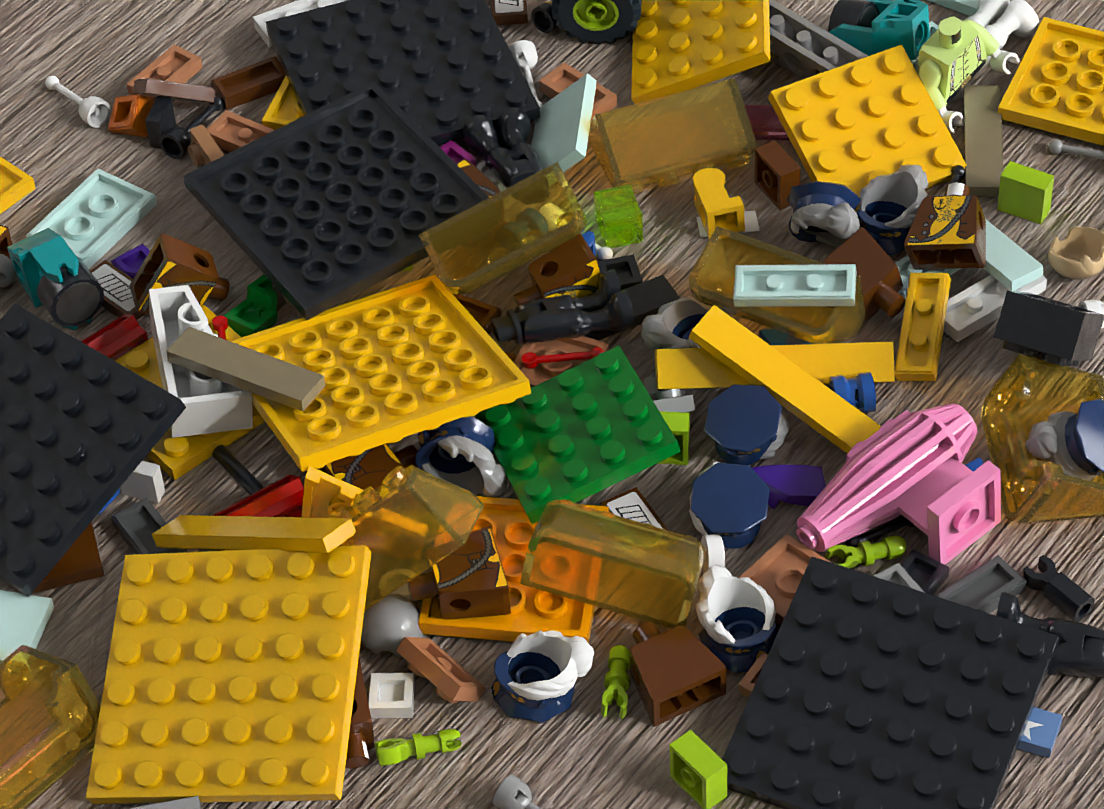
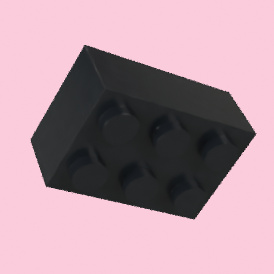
M1007 290L993 337L1004 340L1002 347L1004 349L1025 355L1026 353L1041 354L1043 352L1041 360L1061 366H1079L1080 361L1092 360L1104 321V314L1033 293Z

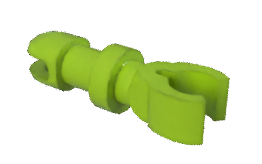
M889 536L877 543L871 544L868 540L859 542L858 547L834 545L827 550L824 558L829 559L832 556H838L845 560L843 564L838 565L847 568H853L860 563L866 567L873 565L875 560L886 558L891 560L901 557L907 545L902 537Z
M615 645L609 652V671L604 676V687L607 690L604 691L601 702V715L603 718L607 716L608 705H612L613 700H616V705L620 707L619 718L621 720L627 713L628 695L625 691L628 690L630 685V676L627 674L630 665L629 649L623 645Z
M455 729L438 731V734L422 736L421 732L414 733L411 739H382L374 742L376 757L379 759L380 766L399 763L411 756H415L416 760L425 759V754L438 751H441V753L458 750L462 745L461 741L454 740L459 738L461 733Z

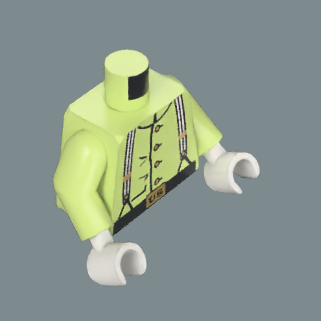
M955 16L942 20L936 32L922 45L919 51L917 73L949 133L953 134L955 131L952 125L963 126L964 117L960 112L947 111L945 106L987 62V57L991 56L990 66L994 71L1011 74L1006 69V61L1015 64L1020 62L1017 54L1000 50L997 40L982 25L969 19L962 21Z

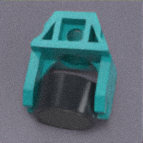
M839 0L831 13L828 32L868 56L902 44L909 59L914 60L919 56L922 45L930 38L928 4L920 0Z
M46 228L7 247L15 274L35 308L44 305L56 323L72 330L78 329L77 325L83 322H92V317L98 312L103 303L104 290L87 266L78 261L77 256L61 235L50 228Z

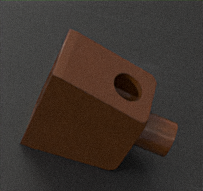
M863 227L859 228L819 264H856L855 306H835L849 315L864 321L868 320L879 309L890 317H894L904 308L906 299L898 293L902 289L903 283L897 265Z
M645 622L634 630L632 637L637 644L629 650L630 673L654 727L726 694L725 665L685 626L678 625L660 633L653 622Z

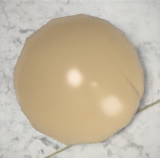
M1076 226L1069 230L1067 237L1062 241H1059V238L1055 236L1048 251L1049 264L1058 274L1066 278L1084 280L1097 275L1104 268V232L1092 227Z

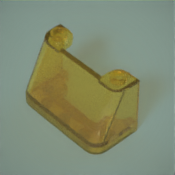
M1019 354L988 393L982 406V423L992 463L1000 469L1001 502L1004 514L1008 520L1021 524L1104 517V474L1101 473L1090 481L1064 475L1062 465L1048 461L1045 462L1044 459L1034 457L1025 447L1032 426L1039 422L1047 421L1048 416L1062 411L1078 413L1082 402L1096 399L1104 401V380L1102 375Z
M21 645L6 657L0 665V688L5 695V698L0 701V809H23L94 749L101 707L77 664L26 645Z

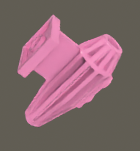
M952 403L911 413L905 410L895 419L886 421L876 433L864 442H858L851 448L849 453L846 454V463L797 519L798 529L796 534L800 542L811 550L815 549L818 552H824L834 545L841 544L892 521L902 514L928 535L929 558L946 565L1001 522L1000 469L989 460L975 471H971L962 463L977 436V427L970 414L960 405Z

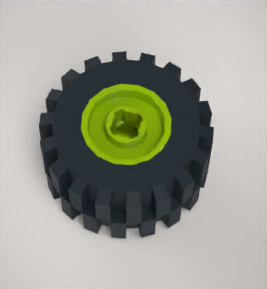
M552 0L553 19L557 20L556 25L559 29H566V35L570 38L576 36L579 38V42L582 43L593 41L594 44H601L602 41H607L610 44L616 42L617 37L624 39L629 35V30L634 31L637 27V21L640 20L642 0Z

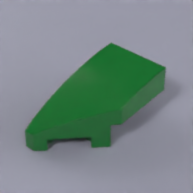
M265 274L247 286L246 300L223 315L228 320V326L241 337L269 329L277 322L276 291L273 290L272 282Z

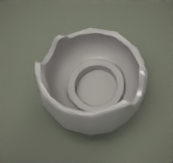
M385 594L370 599L365 604L361 634L362 643L376 655H379L380 651H390L397 657H402L396 650L404 637L424 638L425 636L418 626L420 617L418 608L406 597L399 594Z

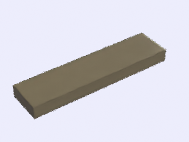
M965 85L963 89L964 160L967 164L965 169V185L969 187L970 195L984 197L999 196L1000 175L1003 172L1002 114L998 113V106L1001 102V86Z
M188 327L166 350L168 362L300 411H304L325 387L324 375L192 327Z

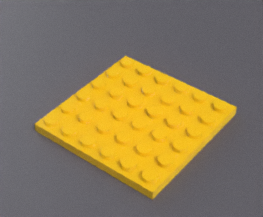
M436 275L330 308L309 320L303 317L230 341L324 375L325 387L304 411L251 392L252 404L301 472L307 471L308 466L320 469L327 463L348 456L360 455L365 450L386 443L398 442L406 436L424 430L436 429L444 423L462 417H471L482 410L500 404H509L520 397L531 394L529 379Z
M366 545L337 546L329 553L257 549L125 555L86 799L92 804L162 803L199 796L200 802L341 800L371 560L369 548Z

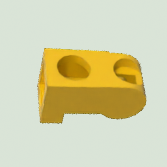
M704 168L697 171L693 176L694 203L708 238L745 231L744 204L740 196L729 198L726 191L725 174L716 168Z

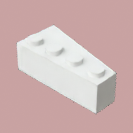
M184 285L149 289L150 324L162 386L165 391L181 399L186 406V409L170 427L172 438L253 428L251 392L168 362L166 350L188 327L218 337L210 329L208 318L190 287Z

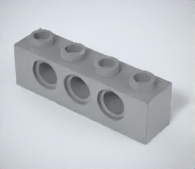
M769 0L770 60L799 78L806 79L868 57V55L777 1Z

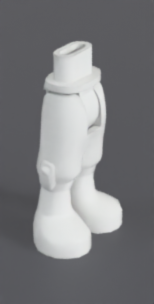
M979 0L977 12L966 18L982 25L997 40L999 49L1005 45L1008 36L1012 32L1016 36L1025 39L1032 36L1040 24L1037 14L1025 0H1012L1011 2L1010 0ZM991 56L987 57V62L983 66L989 62Z

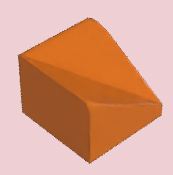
M141 94L116 97L108 131L148 137L145 120L154 101Z

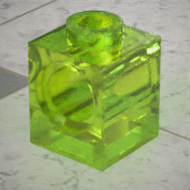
M631 185L595 191V220L605 246L616 248L643 242L642 212Z

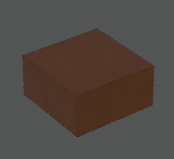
M774 140L755 149L754 183L779 210L790 206L787 198L791 188L800 185V167Z

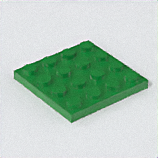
M620 345L531 387V394L520 397L509 404L491 407L475 415L477 420L493 429L496 445L493 448L494 454L500 465L505 469L507 478L531 524L681 452L675 436Z

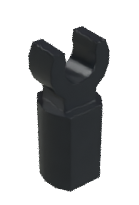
M1044 555L1039 557L1038 569L1043 573H1035L1029 567L1023 569V578L1027 581L1026 586L1034 590H1042L1044 597L1075 622H1079L1092 611L1095 599L1064 573H1058L1054 562L1049 557Z

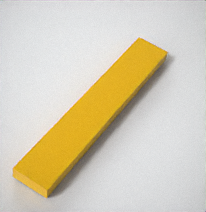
M715 305L711 307L692 329L688 337L751 384L764 386L781 406L847 454L855 444L864 442L881 428L878 423Z
M893 342L771 345L823 384H829L830 376L843 375L845 378H855L858 373L871 372L874 383L895 381ZM703 348L654 350L656 390L729 388L732 385H753Z
M180 515L152 533L156 547L213 550L282 549L291 552L329 553L352 537L356 530L351 518Z

